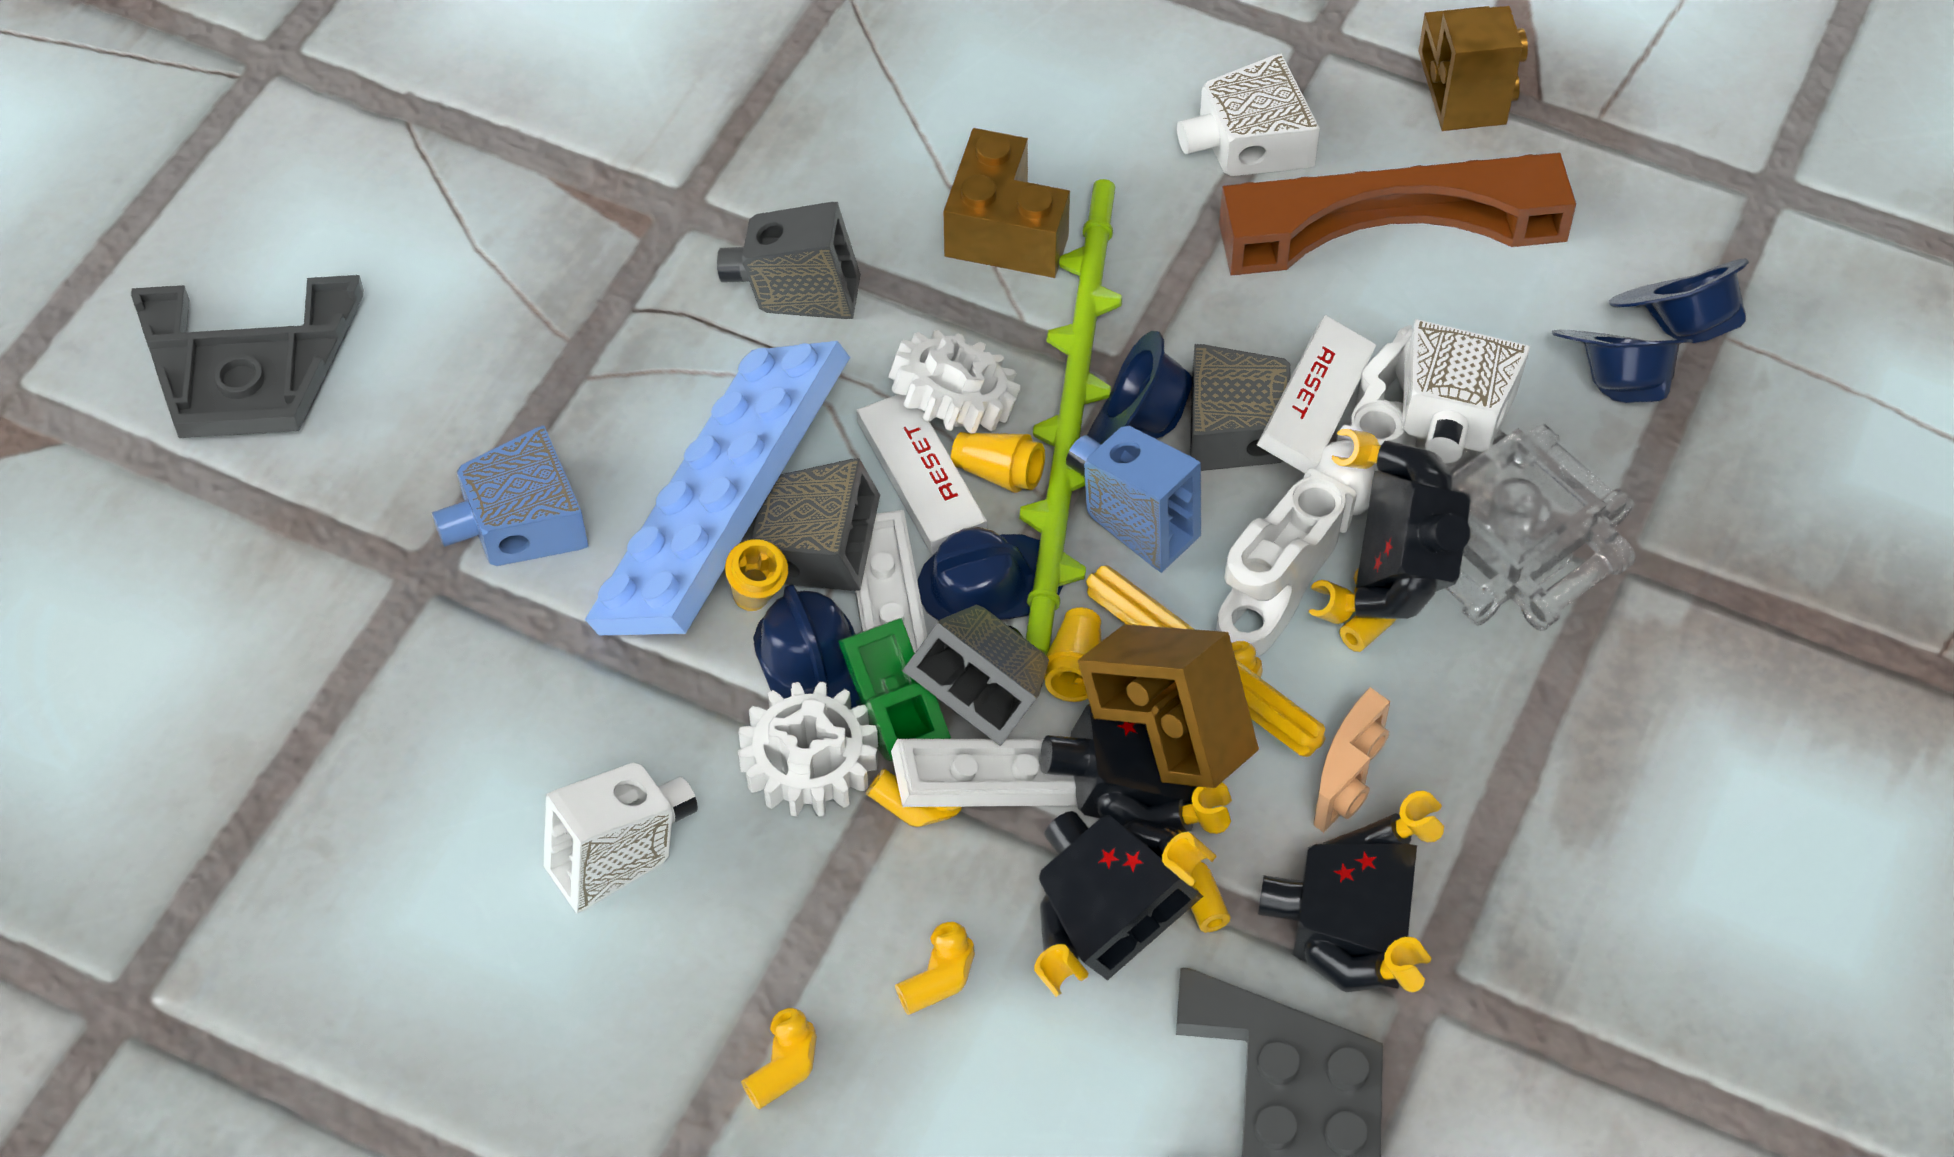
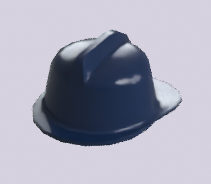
M1746 258L1737 259L1697 275L1635 288L1614 296L1609 300V304L1613 307L1645 305L1667 335L1677 340L1693 339L1691 343L1708 341L1735 330L1746 322V311L1743 305L1737 272L1745 268L1749 261Z
M1552 330L1554 336L1584 342L1593 382L1603 394L1612 400L1625 403L1653 402L1666 399L1675 373L1679 344L1693 342V339L1647 341L1588 331Z
M1150 331L1142 336L1123 362L1113 390L1087 434L1100 444H1103L1120 427L1131 426L1157 439L1173 430L1181 419L1193 384L1192 376L1178 362L1164 352V338L1160 332Z
M980 527L965 528L951 534L939 546L938 551L923 565L918 577L921 603L925 611L938 621L974 605L984 607L1000 620L1029 616L1030 607L1027 604L1028 594L1033 591L1040 540L1023 534L999 535L992 530ZM1064 585L1058 587V595H1060Z
M793 584L786 586L783 597L774 602L757 625L753 636L755 653L770 691L774 690L783 699L792 696V683L799 682L804 690V694H813L818 683L825 682L827 696L833 699L844 689L849 691L852 709L857 707L855 701L859 700L838 640L854 635L855 631L849 619L831 598L819 592L797 591Z

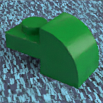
M902 618L894 619L838 640L859 700L855 702L857 706L865 705L867 707L869 725H876L877 749L886 760L893 761L891 750L897 739L951 738L936 696L902 671L915 654Z

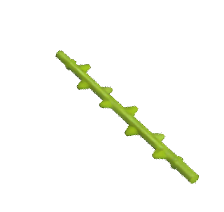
M1107 179L1097 180L1093 184L1088 221L1083 226L1084 246L1059 258L1060 268L1080 277L1073 324L1048 330L1046 342L1068 355L1059 414L1037 423L1033 427V436L1054 447L1047 498L1021 506L1019 519L1041 533L1033 591L1028 594L1027 598L1030 612L1026 640L1045 655H1047L1050 649L1054 614L1060 606V597L1057 594L1058 587L1085 578L1086 567L1063 552L1072 491L1085 486V477L1068 467L1066 458L1072 445L1080 438L1084 405L1107 399L1110 396L1111 386L1091 374L1089 370L1097 317L1122 306V295L1102 286L1107 244L1113 235V227L1110 223L1116 188L1115 184Z

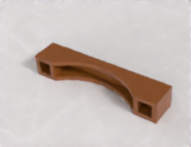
M1560 152L1539 155L1528 154L1519 157L1469 160L1458 163L1428 166L1417 165L1408 168L1358 171L1347 174L1222 186L1219 227L1230 276L1288 270L1305 254L1332 239L1360 229L1388 224L1424 223L1455 227L1487 236L1510 247L1567 242L1576 208V201Z

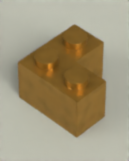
M1484 6L1425 12L1418 52L1441 130L1450 131L1507 125L1511 102L1517 101L1520 93L1519 62H1525L1528 55L1526 32L1524 28L1516 27L1510 6L1491 8Z
M978 128L972 129L943 211L945 257L1051 278L1056 277L1059 268V258L1063 255L1069 237L1070 190L1028 182V138Z
M1124 624L1078 659L1094 719L1146 724L1161 782L1216 788L1259 750L1229 632Z

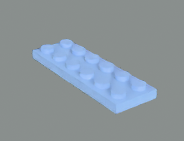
M838 341L758 348L751 350L742 359L737 375L725 394L712 407L711 417L697 439L686 449L684 460L670 483L658 494L656 505L644 525L630 539L627 545V552L613 575L599 589L598 599L585 618V621L599 636L686 634L725 569L729 553L735 546L740 544L849 361L850 356Z

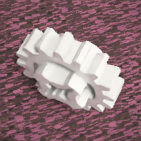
M939 330L933 331L931 339L920 332L914 333L911 341L903 339L888 375L889 378L895 380L892 386L893 393L907 395L903 404L907 409L917 408L918 410H924L923 420L929 422L937 417L944 420L946 429L952 431L954 427L964 426L969 433H976L979 424L993 431L996 429L999 421L1006 423L1016 402L1020 385L1014 382L1017 374L1014 369L1001 368L1004 357L1001 354L992 355L990 352H984L986 344L978 342L973 346L966 344L962 334L957 333L955 336H944Z
M799 682L792 683L791 697L783 699L774 690L768 693L769 709L767 711L755 706L749 709L751 726L740 727L738 732L741 747L738 750L741 772H746L748 789L751 793L764 789L767 807L772 809L782 800L789 801L791 816L797 817L802 810L803 804H812L816 814L824 816L826 801L834 799L837 804L845 808L850 805L848 791L850 787L864 792L867 790V771L877 770L878 767L876 749L878 747L876 725H869L868 709L865 705L851 709L849 691L844 689L833 699L827 696L825 682H819L813 694H804L802 686Z

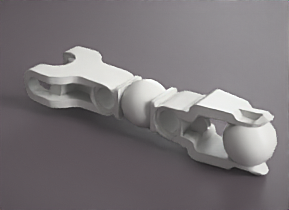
M1411 325L1401 328L1393 343H1387L1363 369L1350 425H1343L1341 429L1369 432L1377 438L1379 445H1382L1384 441H1391L1425 449L1427 439L1408 435L1403 429V403L1384 399L1385 391L1396 376L1401 389L1404 390V365L1413 331ZM1338 435L1336 442L1328 443L1327 447L1323 449L1322 458L1315 469L1309 468L1304 475V479L1293 485L1265 519L1257 518L1253 520L1229 551L1224 578L1226 583L1233 588L1219 610L1216 631L1229 632L1231 643L1246 641L1252 644L1256 650V657L1265 653L1289 624L1309 583L1334 551L1339 533H1345L1349 529L1352 516L1362 514L1369 507L1374 471H1379L1377 464L1367 469L1339 466L1332 460V456L1349 458L1352 455L1354 442L1351 437ZM1247 609L1259 613L1264 623L1260 629L1250 633L1240 632L1233 625Z

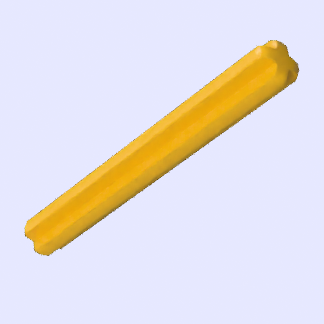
M1100 566L1086 580L1088 596L1127 625L1194 629L1110 566ZM1236 660L1251 719L1302 757H1309L1316 749L1321 748L1326 739L1324 736V725Z

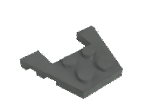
M360 275L307 278L304 324L301 326L186 332L190 300L184 285L132 288L131 297L178 437L191 438L299 431L363 298L364 289Z
M1189 968L1180 969L1176 1035L1247 1042L1242 1157H1381L1383 1043Z

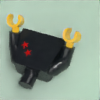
M1341 429L1337 434L1351 437L1354 442V451L1349 458L1332 456L1334 463L1339 466L1367 469L1377 464L1379 471H1374L1356 582L1357 591L1352 593L1347 588L1326 580L1316 581L1311 585V589L1330 595V601L1324 609H1310L1309 613L1335 624L1344 623L1351 617L1353 612H1356L1358 618L1408 619L1414 617L1431 600L1436 591L1455 585L1459 578L1463 550L1471 536L1468 524L1471 505L1470 494L1452 488L1453 479L1441 457L1436 453L1391 441H1384L1382 445H1379L1377 438L1369 432Z
M1088 704L1071 731L1070 737L1046 735L1042 742L1040 765L1043 774L1074 776L1077 807L1086 816L1100 819L1103 816L1110 815L1122 826L1129 821L1139 818L1176 828L1182 832L1191 831L1193 824L1199 822L1203 830L1213 834L1224 832L1230 825L1231 818L1228 809L1224 806L1228 805L1232 799L1228 787L1224 783H1220L1216 788H1206L1161 782L1146 724L1094 719L1091 706Z
M1424 790L1415 791L1403 800L1399 814L1395 813L1363 828L1323 842V844H1314L1308 847L1303 881L1263 875L1258 915L1296 920L1297 929L1293 955L1299 960L1307 962L1312 969L1341 991L1355 992L1384 987L1399 988V984L1406 991H1419L1424 985L1425 978L1414 965L1419 963L1427 964L1431 962L1432 958L1420 941L1408 936L1417 845L1409 843L1411 842V836L1414 834L1421 841L1427 843L1435 842L1442 837L1444 825L1435 816L1426 817L1430 813L1438 812L1442 805L1431 793Z
M1070 811L1059 815L1048 825L1045 831L1046 839L1059 855L1047 864L1039 874V881L1046 895L1040 903L1043 952L1035 962L1034 971L1055 997L1062 994L1060 986L1068 976L1074 974L1079 981H1083L1088 977L1089 973L1079 962L1078 956L1083 963L1106 980H1109L1203 897L1198 889L1193 886L1196 880L1192 877V871L1203 859H1209L1213 862L1217 857L1216 854L1192 833L1182 832L1176 828L1139 818L1129 821L1122 826L1113 817L1106 815L1088 828L1076 812Z

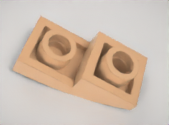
M1371 687L1355 703L1343 720L1326 756L1314 818V826L1323 833L1340 815L1345 819H1349L1362 806L1370 791V788L1365 785L1370 760L1379 753L1389 736V731L1385 728L1390 701Z

